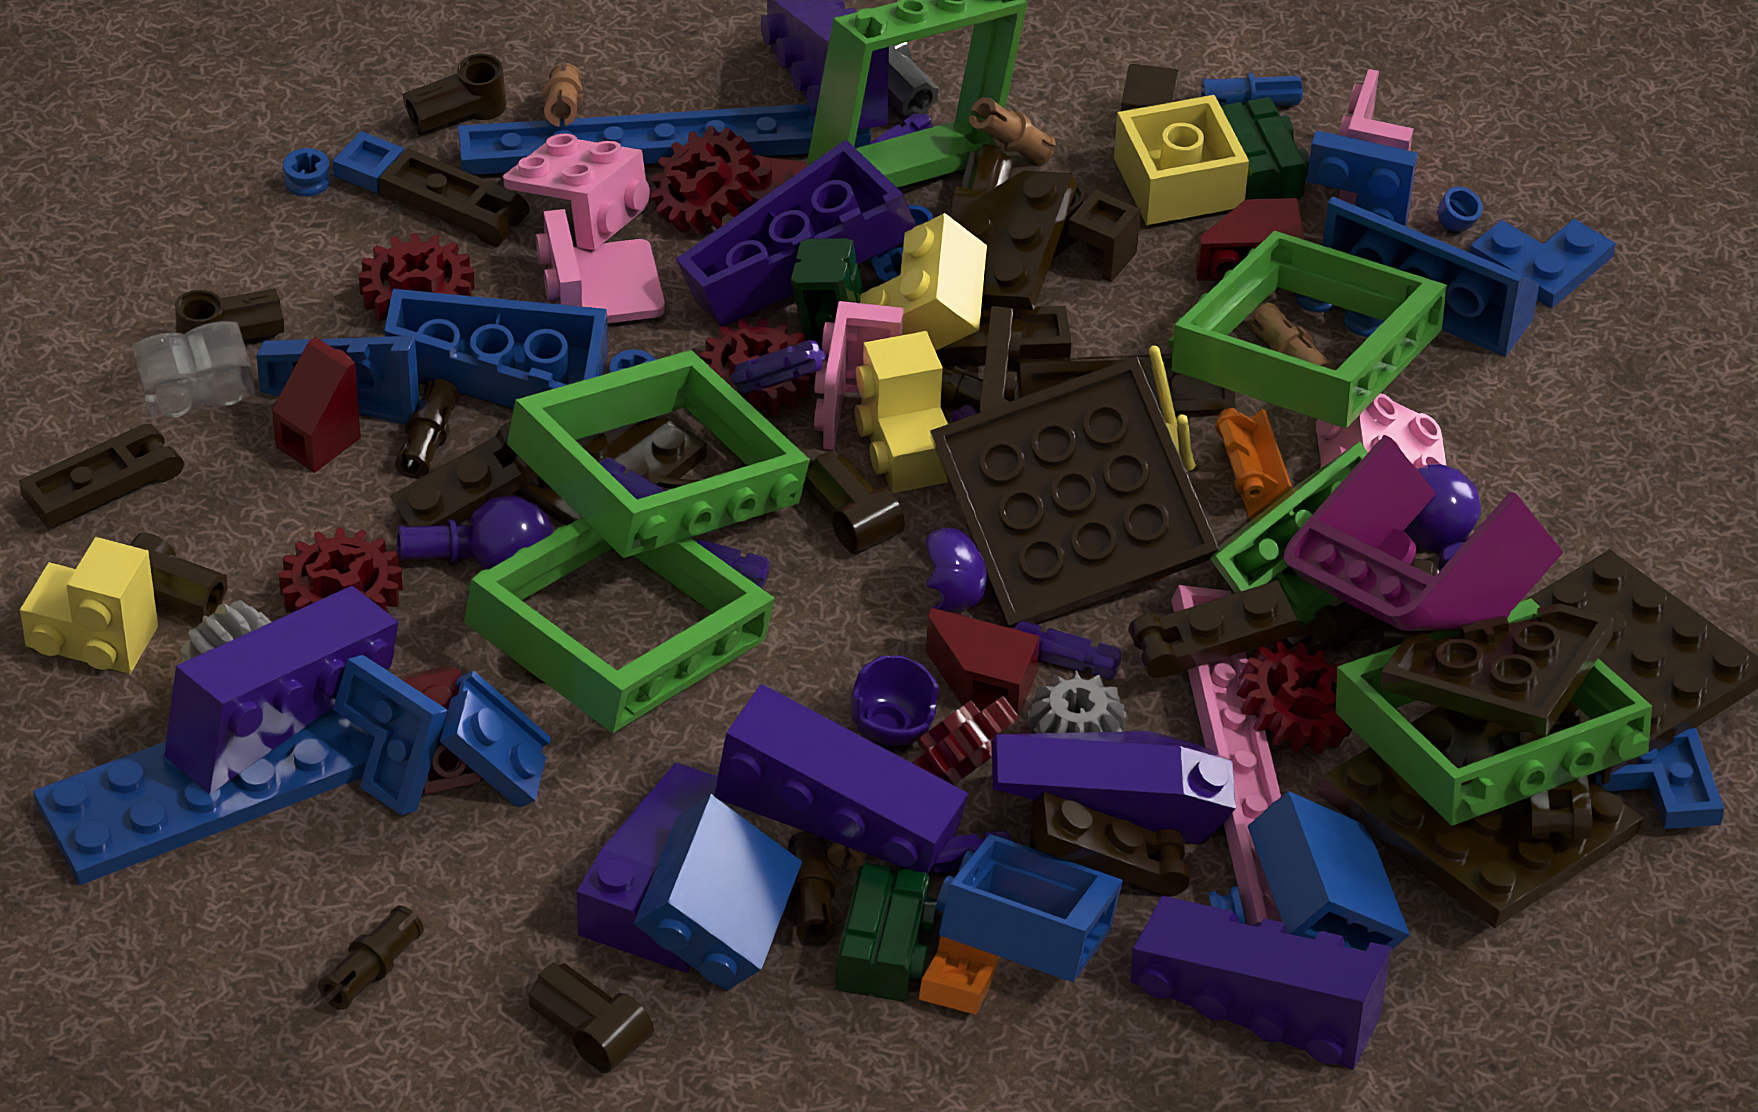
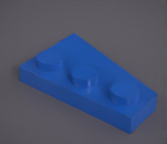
M415 336L320 339L332 348L344 351L355 362L359 414L406 425L410 414L418 410L420 405ZM311 339L263 342L256 355L261 393L280 396L306 344Z

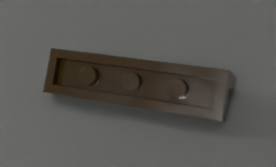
M1173 353L1161 354L1174 411L1236 409L1234 391L1171 371ZM1149 354L1019 359V363H1013L1019 382V398L1125 360L1138 357L1159 409L1162 412Z

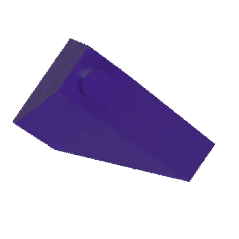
M1152 731L997 734L991 741L993 789L1032 800H1036L1044 791L1066 800L1076 801L1085 807L1115 818L1128 820L1134 825L1154 832L1161 829H1174L1181 833L1184 841L1193 844H1204L1236 809L1233 761L1202 745Z
M677 762L674 763L604 845L576 892L579 936L688 973L691 967L688 963L671 951L659 946L652 937L636 927L634 921L676 817L710 794L714 796L718 776Z

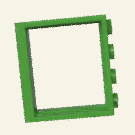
M899 0L895 3L875 8H865L856 13L833 18L806 167L844 140H847L853 146L855 145L872 51L974 25L955 121L856 148L897 188L965 169L970 152L979 150L983 144L996 145L993 137L981 130L975 129L970 124L969 116H975L983 121L982 117L970 110L976 101L985 97L991 98L998 105L1006 108L1028 2L1026 0Z
M1273 231L1258 247L1252 248L1247 257L1233 270H1228L1223 279L1209 293H1204L1192 309L1183 317L1177 318V323L1174 325V335L1169 339V346L1173 348L1171 371L1347 428L1441 332L1446 284ZM1277 287L1384 321L1336 371L1228 336Z
M692 350L516 399L507 445L623 558L798 504L810 461L804 453ZM686 408L747 466L637 500L576 440ZM638 533L641 538L634 540L635 534Z
M580 518L568 526L559 527L552 535L534 545L520 549L512 557L493 568L479 572L471 580L468 587L469 596L464 623L610 732L618 731L756 647L766 639L775 598L693 539L687 538L633 556L713 614L619 670H615L522 601L613 549L583 518ZM637 533L635 534L634 540L641 538V536Z
M1531 598L1519 602L1511 611L1507 620L1510 624L1536 618L1537 608H1540V606ZM1437 631L1428 635L1434 641L1460 635V631ZM1400 645L1337 667L1336 714L1451 826L1644 755L1649 750L1652 705L1599 658L1570 700L1591 720L1459 769L1395 709L1417 700L1381 690V671ZM1472 780L1471 783L1462 786V783Z

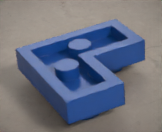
M1316 130L1311 144L1307 182L1357 193L1355 206L1407 227L1418 153Z
M1576 219L1569 222L1544 244L1501 220L1470 245L1469 253L1539 282L1537 300L1552 309L1614 256L1616 243Z
M360 655L347 659L333 710L375 737L360 788L400 815L417 811L448 710L366 656Z
M1689 728L1674 737V742L1658 751L1655 748L1641 756L1637 765H1626L1610 774L1609 782L1605 785L1601 783L1602 775L1598 772H1595L1593 776L1588 775L1596 785L1602 786L1607 791L1650 788L1664 829L1715 826L1722 823L1724 806L1696 728Z

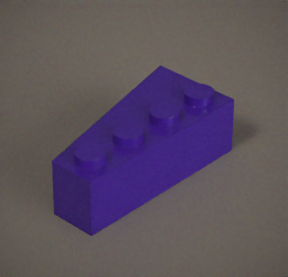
M767 0V15H762L761 17L763 40L766 45L772 46L776 52L780 67L788 70L795 90L803 93L808 101L812 116H816L833 18L858 11L854 8L845 9L843 0ZM889 47L872 51L858 129L888 125Z
M844 140L680 255L676 260L694 299L722 327L794 294L791 278L795 263H797L796 257L801 241L806 239L848 238V240L853 241L856 254L855 263L859 264L904 243L905 232L916 227L904 194L850 142Z
M350 586L177 665L164 757L209 794L213 793L333 708L347 659L364 655L386 670L391 667L399 621L354 586Z
M760 684L726 732L714 797L718 800L797 829L809 831L816 836L903 868L926 874L929 873L960 826L968 793L763 684Z
M1161 896L1133 948L1130 982L1139 985L1151 996L1172 998L1195 1007L1207 1018L1228 1020L1251 1029L1254 1034L1269 1042L1281 1041L1307 1051L1319 1062L1325 1064L1337 1063L1354 1070L1381 1017L1391 947L1370 942L1366 951L1343 946L1344 940L1341 935L1319 931L1315 940L1289 934L1286 924L1283 922L1263 918L1262 922L1255 923L1253 926L1239 923V919L1233 911Z

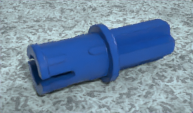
M1251 72L1246 73V77L1203 78L1201 81V87L1204 88L1201 89V97L1215 95L1220 106L1239 102L1243 106L1247 101L1269 97L1275 106L1298 105L1303 97L1302 82L1298 76L1254 78V74Z

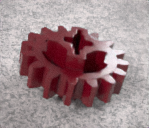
M708 126L704 137L699 138L694 131L689 132L686 145L682 146L674 142L671 146L675 154L671 158L660 157L658 163L664 168L663 173L651 176V181L657 189L650 193V197L657 204L656 210L668 223H673L680 232L684 233L691 227L697 234H702L706 223H711L716 229L722 227L723 216L728 214L735 218L739 215L736 208L739 202L750 203L753 198L746 190L748 187L759 184L760 179L753 171L760 167V162L752 154L754 150L741 135L737 137L728 127L719 134L713 126ZM725 157L730 158L731 163H726L724 161ZM680 197L686 199L685 203L680 202Z
M412 233L410 242L402 243L397 237L390 238L391 248L386 249L376 245L373 247V258H363L362 272L359 273L360 295L363 296L364 308L366 310L375 309L376 320L379 322L387 319L393 289L472 296L471 291L475 290L474 268L470 267V256L468 253L458 254V245L455 242H451L444 247L440 246L438 235H433L428 242H421L419 235ZM447 277L450 279L449 283L445 282ZM385 280L389 281V284L386 286L383 284Z
M761 318L757 327H750L744 319L739 320L738 330L736 331L722 326L719 328V339L708 337L705 340V351L700 352L699 357L757 411L758 409H766L771 417L777 416V406L781 404L791 410L795 409L797 406V396L808 398L810 396V384L815 383L816 372L805 376L800 375L799 378L766 389L762 388L763 390L747 395L740 393L737 385L732 384L731 375L735 373V366L751 359L756 360L757 357L790 346L794 347V345L804 342V334L802 332L794 333L790 336L787 335L788 324L784 322L775 329L768 328L766 318ZM728 362V367L724 369L723 367Z
M337 528L335 537L329 539L320 531L315 532V543L310 546L307 543L298 541L295 543L296 556L285 555L282 559L284 571L279 572V585L286 612L302 609L350 586H354L386 612V606L398 607L399 591L403 590L402 567L398 565V554L396 551L386 552V544L383 538L368 543L365 530L358 531L351 538L346 537L343 528Z
M1277 641L1272 651L1262 646L1258 649L1254 658H1249L1239 676L1241 682L1236 689V695L1246 699L1240 710L1242 714L1255 715L1258 719L1253 729L1256 732L1265 729L1270 730L1273 733L1272 743L1275 745L1280 744L1283 739L1291 741L1293 751L1296 753H1300L1305 744H1309L1316 754H1322L1327 744L1336 749L1353 730L1336 714L1337 667L1342 664H1334L1332 666L1325 662L1326 652L1322 650L1317 652L1315 656L1307 654L1304 643L1298 642L1294 651H1289L1282 641Z
M1004 695L981 712L973 701L970 700L916 740L924 754L914 760L912 764L937 777L942 776L946 782L955 785L992 758V739L1020 717Z

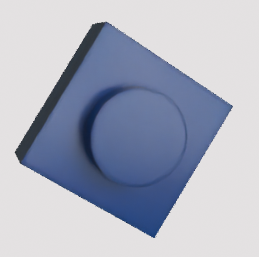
M360 131L333 160L334 176L378 194L380 191L379 177L404 152V148Z

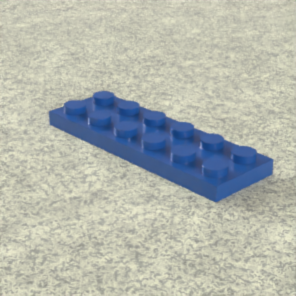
M331 708L211 794L206 792L164 757L165 741L33 790L34 801L78 885H82L363 778L375 737Z

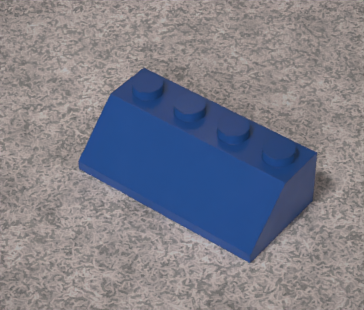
M1332 197L1329 200L1322 246L1446 284L1443 331L1506 357L1533 321L1539 282L1336 197Z

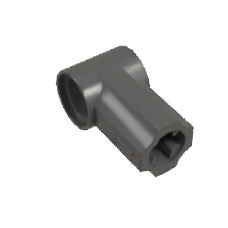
M907 42L889 46L888 101L901 115L927 114L930 107L938 101L939 87L912 61Z

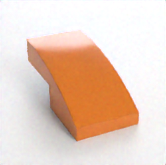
M940 936L938 951L921 980L918 1000L977 1015L989 990L1001 957Z

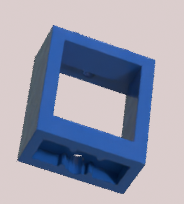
M989 834L976 852L968 851L965 854L956 877L947 876L940 889L936 908L944 913L939 935L1074 983L1112 929L1123 880Z

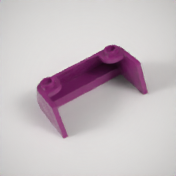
M1383 435L1292 537L1286 546L1284 559L1301 580L1403 631H1460L1461 625L1505 616L1507 619L1511 611L1562 555L1563 551L1516 493L1510 491L1435 577L1411 566L1415 557L1416 546L1412 539L1403 531L1436 493L1392 438Z

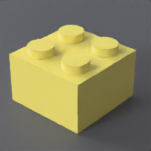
M1215 95L1117 112L1114 160L1137 207L1140 208V213L1146 225L1231 210L1245 200L1249 160Z

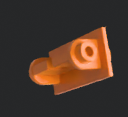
M1227 408L1219 413L1215 429L1217 434L1224 439L1223 442L1236 478V491L1242 496L1248 517L1255 518L1288 492L1292 485L1266 410L1261 409L1249 418L1238 412L1237 409Z

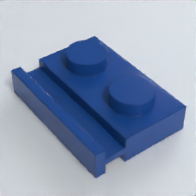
M474 670L458 677L455 685L459 688L458 695L451 698L440 742L516 807H523L536 801L546 760L542 750L544 746L550 744L551 737Z

